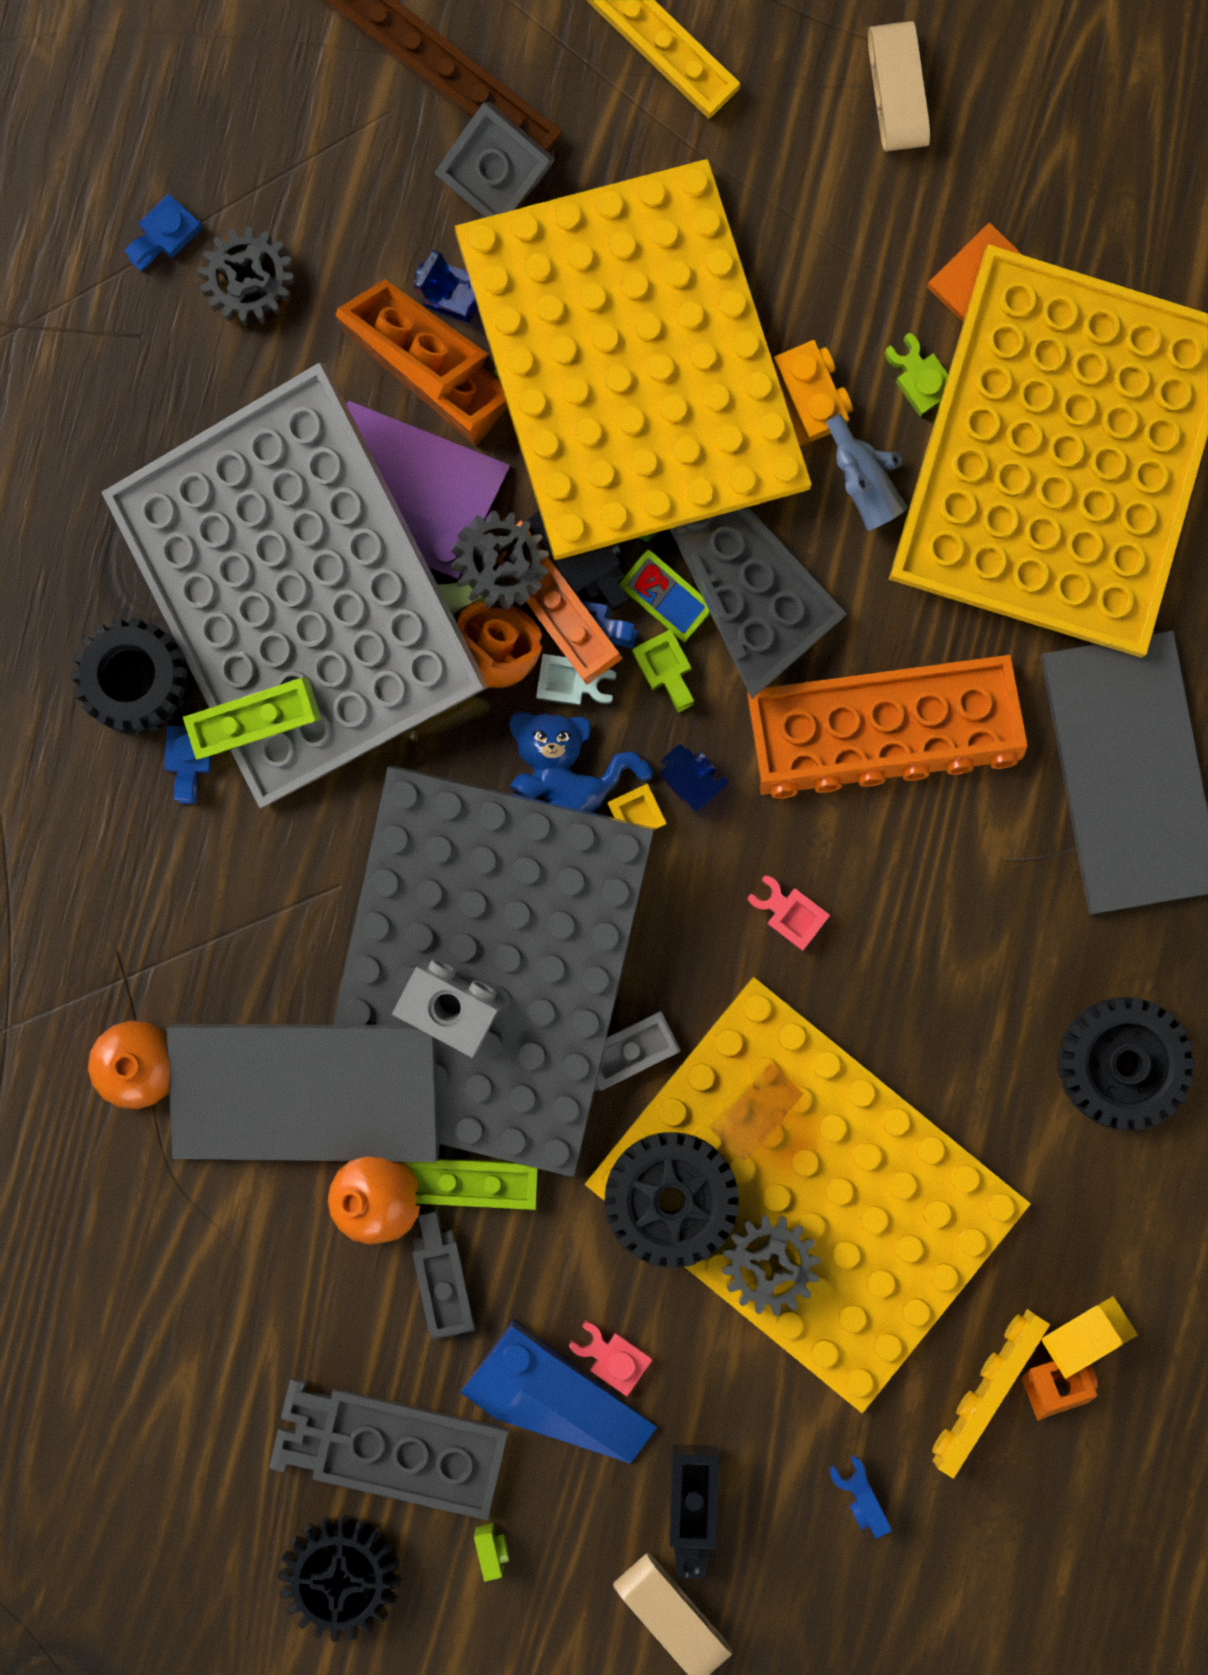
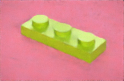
M303 677L185 716L183 720L195 758L198 760L320 721L322 718L309 677Z
M439 1158L436 1162H404L409 1166L418 1181L419 1190L415 1191L416 1204L536 1210L538 1168L509 1161Z

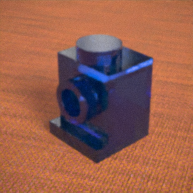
M682 744L675 747L661 760L666 767L660 772V777L694 815L729 784L724 776L718 781L712 777L717 770L700 751L693 755Z

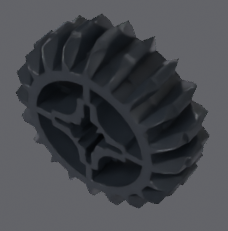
M347 1515L340 1517L338 1528H334L329 1516L324 1517L321 1521L322 1533L312 1523L308 1524L304 1529L307 1539L295 1535L291 1541L295 1551H285L282 1561L290 1567L283 1568L278 1573L279 1580L291 1583L281 1588L279 1592L280 1597L295 1599L288 1605L286 1609L287 1614L294 1615L301 1611L303 1615L298 1623V1627L304 1629L310 1621L315 1623L316 1627L313 1633L315 1638H320L325 1628L331 1629L330 1637L332 1642L339 1641L342 1629H346L350 1640H356L359 1630L358 1624L365 1632H373L375 1623L372 1617L380 1621L387 1619L389 1613L384 1605L394 1606L398 1598L389 1589L400 1587L401 1577L390 1574V1572L399 1568V1559L394 1557L384 1558L392 1551L393 1544L391 1541L384 1542L378 1546L376 1542L382 1531L379 1528H375L369 1536L364 1534L363 1530L366 1526V1520L364 1519L358 1520L355 1529L348 1528L349 1518ZM335 1544V1552L331 1562L322 1565L317 1564L315 1569L305 1568L306 1560L311 1554L322 1547ZM351 1547L359 1550L367 1557L375 1573L369 1572V1568L358 1566L353 1562L350 1553ZM341 1560V1570L345 1572L344 1578L347 1576L350 1578L347 1579L338 1596L339 1586L334 1584L336 1578L333 1580L330 1578L333 1577ZM306 1584H310V1589L321 1590L326 1594L329 1601V1609L316 1602L309 1593ZM365 1588H376L374 1595L364 1605L354 1610L345 1611L348 1595L354 1592H364Z

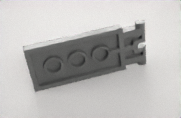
M290 1378L281 1418L297 1423L296 1431L278 1428L269 1466L270 1469L286 1472L288 1464L314 1470L313 1480L488 1521L509 1428L340 1388H334L332 1396L306 1390L307 1381Z

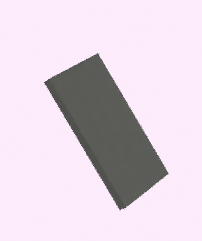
M1174 632L1152 634L1147 654L1142 658L1098 644L1042 654L1040 658L1089 915L1208 894V809Z
M171 1024L167 1027V1048L170 1062L169 1093L172 1159L351 1161L366 1156L384 1158L394 1162H436L439 1159L436 1038L412 1025Z

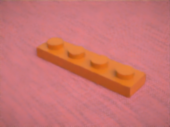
M520 521L516 525L520 527L523 522ZM538 543V544L536 545L537 549H538V550H543L542 547H541V546L539 545V543ZM506 551L497 556L496 561L499 565H502L504 562L503 558L507 554ZM547 557L542 563H539L549 569L548 574L542 580H539L542 587L535 595L529 594L530 598L526 602L577 673L588 685L623 658L550 558Z

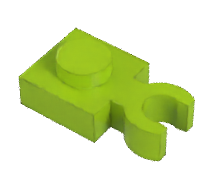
M908 333L903 341L908 346L910 353L906 356H900L890 345L885 350V357L891 366L903 370L904 374L897 378L896 383L918 415L922 417L940 404L948 373L934 353L922 360L919 355L920 345L917 338L913 334Z

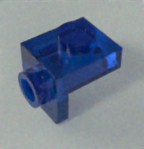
M432 250L426 262H422L417 268L414 277V289L425 307L469 324L478 307L467 271L447 264L441 252Z

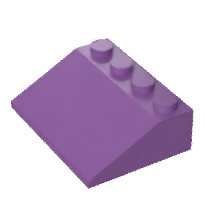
M348 401L347 406L432 575L449 583H457L463 574L462 571L451 570V564L455 559L460 558L451 553V548L457 541H460L457 535L463 527H470L471 521L479 515L486 522V518L495 507L511 466Z

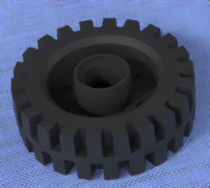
M1111 998L1087 1007L1079 1016L1071 1021L1068 1031L1064 1032L1062 1036L1061 1049H1058V1076L1062 1080V1088L1065 1094L1069 1096L1071 1103L1084 1116L1109 1128L1139 1130L1162 1123L1164 1118L1171 1117L1178 1111L1176 1108L1179 1104H1184L1188 1097L1186 1092L1189 1087L1193 1086L1195 1077H1192V1070L1196 1069V1059L1192 1058L1191 1052L1194 1050L1192 1041L1186 1036L1187 1031L1184 1026L1175 1020L1176 1017L1172 1013L1164 1010L1160 1005L1139 998ZM1124 1051L1132 1053L1136 1062L1134 1070L1127 1076L1121 1075L1116 1067L1117 1058Z
M662 1132L644 1137L635 1142L617 1159L606 1183L605 1211L613 1234L631 1255L656 1267H688L695 1265L701 1260H706L726 1242L727 1237L734 1228L738 1215V1187L735 1176L726 1159L706 1141L686 1133ZM674 1187L683 1192L685 1199L680 1209L666 1211L659 1205V1196L666 1188Z

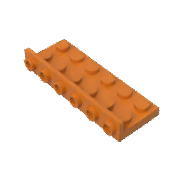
M1010 655L764 688L753 699H751L747 690L760 776L761 795L771 794V797L775 799L789 798L795 796L798 793L797 790L815 788V791L819 793L832 792L842 787L841 784L859 782V785L862 787H871L884 783L886 781L885 778L903 776V779L906 781H915L928 777L930 775L929 772L947 770V774L959 775L972 771L974 766L991 764L993 769L1008 768L1016 765L1017 761L1023 758L1028 747Z

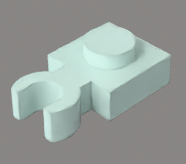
M543 654L536 699L580 706L582 694H589L597 703L610 704L612 703L613 696L601 694L596 686L602 679L615 680L616 673L608 669L587 685L567 657Z

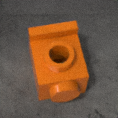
M1053 1361L1031 1368L1021 1377L1037 1421L1087 1404L1097 1397L1095 1389L1098 1388V1382L1091 1365L1065 1379ZM1054 1381H1061L1065 1384L1067 1388L1066 1395H1059Z

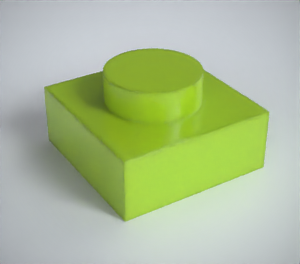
M494 1523L478 1526L475 1529L474 1540L484 1582L502 1578L503 1563L510 1561L504 1534L496 1536Z

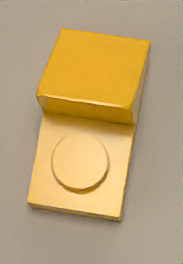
M1112 1296L1051 1332L1041 1340L1064 1378L1067 1379L1138 1336L1115 1297Z

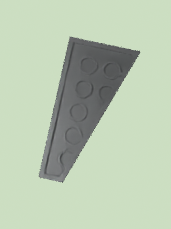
M748 507L670 528L751 699L767 687L847 614Z

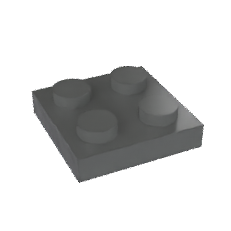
M489 101L483 102L434 173L486 218L520 209L553 164L555 158Z

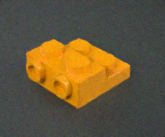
M812 340L774 356L772 362L800 447L831 434L826 421L838 414H842L846 424H848L849 417L847 414L853 411L852 403L844 387L836 389L830 373L835 372V365L826 347L818 349L815 340Z

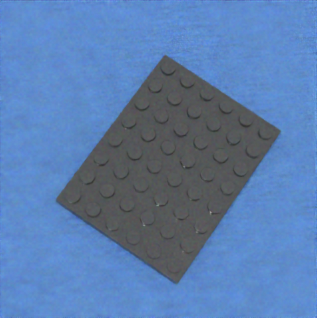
M393 765L387 768L333 1025H410L392 1015V1012L416 966L423 959L430 962L432 959L444 961L457 970L455 975L469 983H472L473 980L483 982L497 992L495 997L504 1001L480 1049L473 1058L436 1039L439 1144L571 1177L575 1176L653 839L654 827ZM451 994L440 996V1004L446 1012L451 1014L460 1013L461 1005L455 996Z

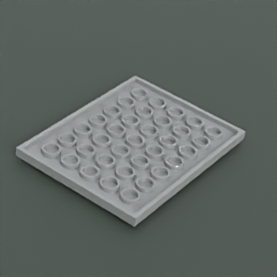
M319 362L101 492L209 708L299 678L309 677L322 720L231 749L259 808L271 805L489 687L326 363Z

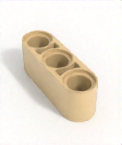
M913 21L870 26L868 28V49L883 150L887 152L929 146L930 125L915 24Z
M646 1553L613 1583L614 1588L624 1602L688 1675H710L733 1654L731 1647L723 1636L649 1553Z

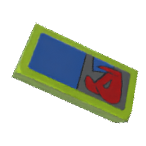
M649 549L643 553L619 584L626 594L668 630L671 629L673 634L683 643L691 637L710 615L702 595Z

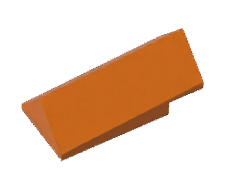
M386 279L337 309L335 316L345 335L477 448L508 407L500 380L483 368L488 356L487 352Z

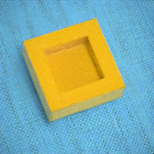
M648 783L607 802L613 817L616 819L654 827L655 830L667 824Z

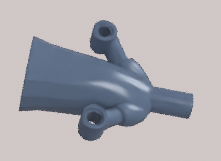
M842 414L827 420L826 424L838 446L836 460L838 467L844 472L846 491L851 495L866 530L869 531L884 525L906 511L909 507L886 474L902 465L901 455L897 451L884 452L874 450V447L869 443L854 439Z

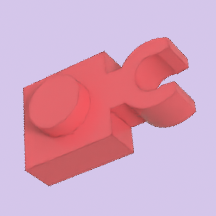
M764 876L761 881L770 887V898L766 901H761L756 896L750 894L747 898L748 902L756 909H769L774 915L767 924L803 951L830 915L795 888L786 898L781 894L778 882L770 876Z
M585 1320L582 1327L593 1335L592 1343L582 1346L572 1339L569 1343L570 1349L578 1356L594 1357L596 1361L590 1368V1371L625 1396H628L653 1360L652 1356L617 1332L613 1334L609 1342L602 1338L600 1328L594 1322Z

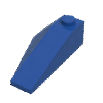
M515 1319L512 1320L460 1392L497 1420L630 1464L657 1428L656 1424Z

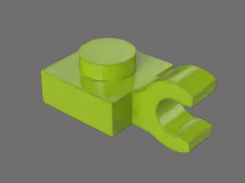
M671 629L632 649V653L652 691L664 685L678 713L694 706V700L681 677L691 671V666Z

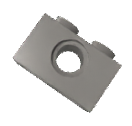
M423 959L416 966L392 1015L473 1058L480 1049L504 1001L495 997L497 992L489 985L477 980L469 983L456 976L457 970L448 963L439 959H432L431 962ZM443 994L455 996L461 1005L460 1013L451 1014L446 1012L440 1004V996Z

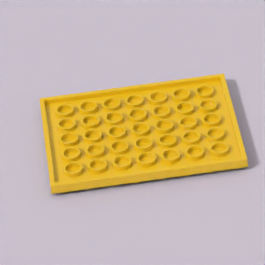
M708 159L455 225L457 241L554 561L810 490L812 484Z
M988 244L980 264L888 580L1142 658L1146 656L1208 436V313Z
M755 977L750 979L584 1183L605 1201L606 1183L617 1159L632 1144L653 1134L662 1132L686 1133L712 1145L721 1153L731 1167L738 1187L739 1208L732 1232L739 1233L742 1236L745 1235L747 1231L744 1221L749 1220L755 1228L761 1226L762 1215L768 1216L771 1225H776L780 1216L786 1217V1229L791 1230L797 1224L801 1225L803 1231L799 1239L812 1238L815 1245L807 1252L808 1254L820 1257V1263L810 1266V1271L819 1276V1281H807L805 1286L811 1293L810 1298L803 1297L800 1294L794 1297L797 1302V1309L793 1310L785 1302L781 1304L780 1315L775 1316L771 1305H765L762 1313L757 1314L754 1307L755 1301L750 1300L746 1305L742 1306L738 1302L742 1291L739 1289L729 1292L726 1285L734 1279V1276L722 1274L721 1267L732 1263V1259L727 1258L722 1253L723 1248L734 1249L736 1246L730 1234L726 1242L712 1256L685 1268L861 1413L866 1410L1031 1205V1203ZM670 1187L661 1192L658 1203L666 1211H676L682 1207L685 1197L681 1190ZM768 1235L756 1238L746 1248L755 1250L766 1244ZM787 1239L785 1254L789 1260L801 1264L797 1248ZM771 1254L769 1260H755L757 1264L764 1268L765 1275L770 1276L773 1269H785L777 1261L776 1254ZM740 1266L744 1281L750 1288L755 1290L757 1277L754 1271ZM786 1280L777 1285L773 1294L787 1290L794 1282Z

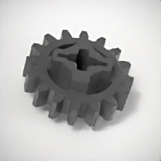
M252 227L246 228L244 237H238L234 229H230V240L226 243L217 237L213 239L217 248L215 253L203 252L202 255L209 264V267L198 268V273L201 279L208 282L201 285L200 289L204 296H213L208 303L214 312L224 307L222 315L226 321L230 322L238 314L243 326H248L250 316L256 315L261 324L266 323L264 312L270 310L278 316L281 311L277 302L279 300L290 302L292 299L290 293L285 289V286L296 285L294 275L286 272L294 267L290 256H283L286 250L281 241L270 246L272 238L267 231H264L258 239L255 238ZM244 250H245V252H242V253L233 255V254H235V253H237V252H240V251H244ZM268 257L275 265V279L265 272L268 265ZM253 270L256 278L246 277L242 283L238 274L249 275ZM219 274L229 280L226 295L220 289ZM263 297L260 300L249 303V301Z
M492 511L488 515L486 522L479 515L471 521L470 527H463L457 535L460 541H457L451 548V553L460 557L451 564V570L462 571L463 574L456 583L457 586L464 587L469 585L472 588L469 599L473 601L479 595L485 597L484 604L485 608L488 609L496 600H499L503 610H508L514 600L520 606L523 605L530 598L529 594L535 595L542 587L539 580H542L548 574L549 569L539 564L549 556L548 551L538 550L536 547L543 537L541 534L530 536L527 533L531 524L528 521L522 523L520 527L515 525L514 513H509L504 521H500L496 511ZM506 551L507 554L503 558L504 562L494 571L492 568L496 563L497 556ZM497 584H504L507 587L497 586Z
M762 1215L761 1226L756 1228L749 1220L744 1221L747 1233L742 1236L739 1233L732 1232L730 1236L736 1243L735 1248H723V1255L732 1259V1263L721 1267L722 1274L734 1276V1279L726 1285L729 1292L739 1289L742 1291L738 1300L742 1306L746 1305L750 1300L755 1301L754 1307L757 1314L762 1313L765 1305H771L775 1316L780 1315L781 1304L785 1302L793 1310L797 1309V1302L794 1297L800 1294L803 1297L810 1298L811 1293L805 1286L807 1281H819V1276L810 1271V1266L820 1263V1257L808 1254L807 1252L815 1245L812 1238L799 1239L803 1231V1227L799 1224L792 1227L791 1230L786 1229L787 1219L784 1216L779 1217L776 1225H771L768 1216ZM768 1235L766 1244L755 1250L746 1248L756 1238ZM787 1239L797 1248L801 1264L789 1260L785 1254ZM771 1254H776L777 1261L785 1269H773L770 1276L765 1275L764 1268L757 1264L755 1260H769ZM740 1266L754 1271L757 1277L755 1290L750 1288L744 1281ZM786 1280L794 1282L787 1290L773 1294L777 1285Z

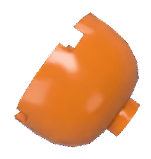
M484 600L469 604L461 611L457 625L489 688H505L515 685L531 672L541 652L540 639L542 634L538 625L529 615L515 606H511L508 610L494 607L488 609L485 608Z
M130 1020L111 1026L98 1037L90 1051L88 1072L92 1086L104 1100L119 1108L137 1110L154 1105L169 1094L170 1062L168 1059L167 1032L151 1022Z
M368 1156L351 1160L338 1170L330 1185L328 1195L330 1216L337 1228L352 1241L375 1245L397 1240L412 1228L419 1215L420 1205L416 1206L417 1198L415 1191L419 1190L418 1181L409 1166L404 1162H394L384 1158Z

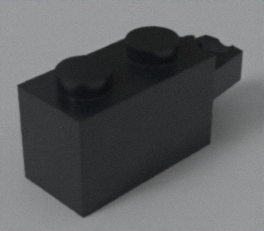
M540 511L525 520L531 523L529 531L532 535L541 534L543 538L540 540L539 545L543 550L548 551V557L578 598L585 593L591 599L600 594L613 612L628 603V597L617 583V581L624 577L620 570V562L617 559L622 552L617 544L554 561Z
M672 1444L669 1543L670 1547H674L677 1577L705 1578L709 1550L716 1549L719 1470L717 1446Z

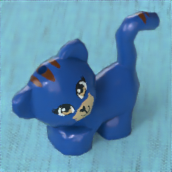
M516 711L509 720L512 737L517 741L519 757L533 770V775L528 773L518 775L509 785V789L515 795L532 799L541 797L548 803L592 813L602 807L607 796L619 784L623 770L630 768L641 781H649L653 778L654 770L647 759L634 751L614 754L606 772L601 778L578 775L572 772L569 767L576 761L580 754L581 746L588 740L591 732L590 720L583 717L568 719L562 715L545 713L533 716L528 712Z

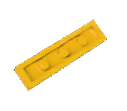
M586 0L708 119L740 89V82L655 0Z
M1027 1309L1023 1317L1018 1314L1013 1318L1004 1334L1008 1341L999 1355L994 1352L987 1359L980 1373V1376L984 1377L975 1393L969 1391L963 1397L956 1411V1414L960 1416L951 1431L945 1429L939 1435L933 1446L932 1452L936 1455L932 1461L940 1471L953 1479L1050 1326L1048 1322Z

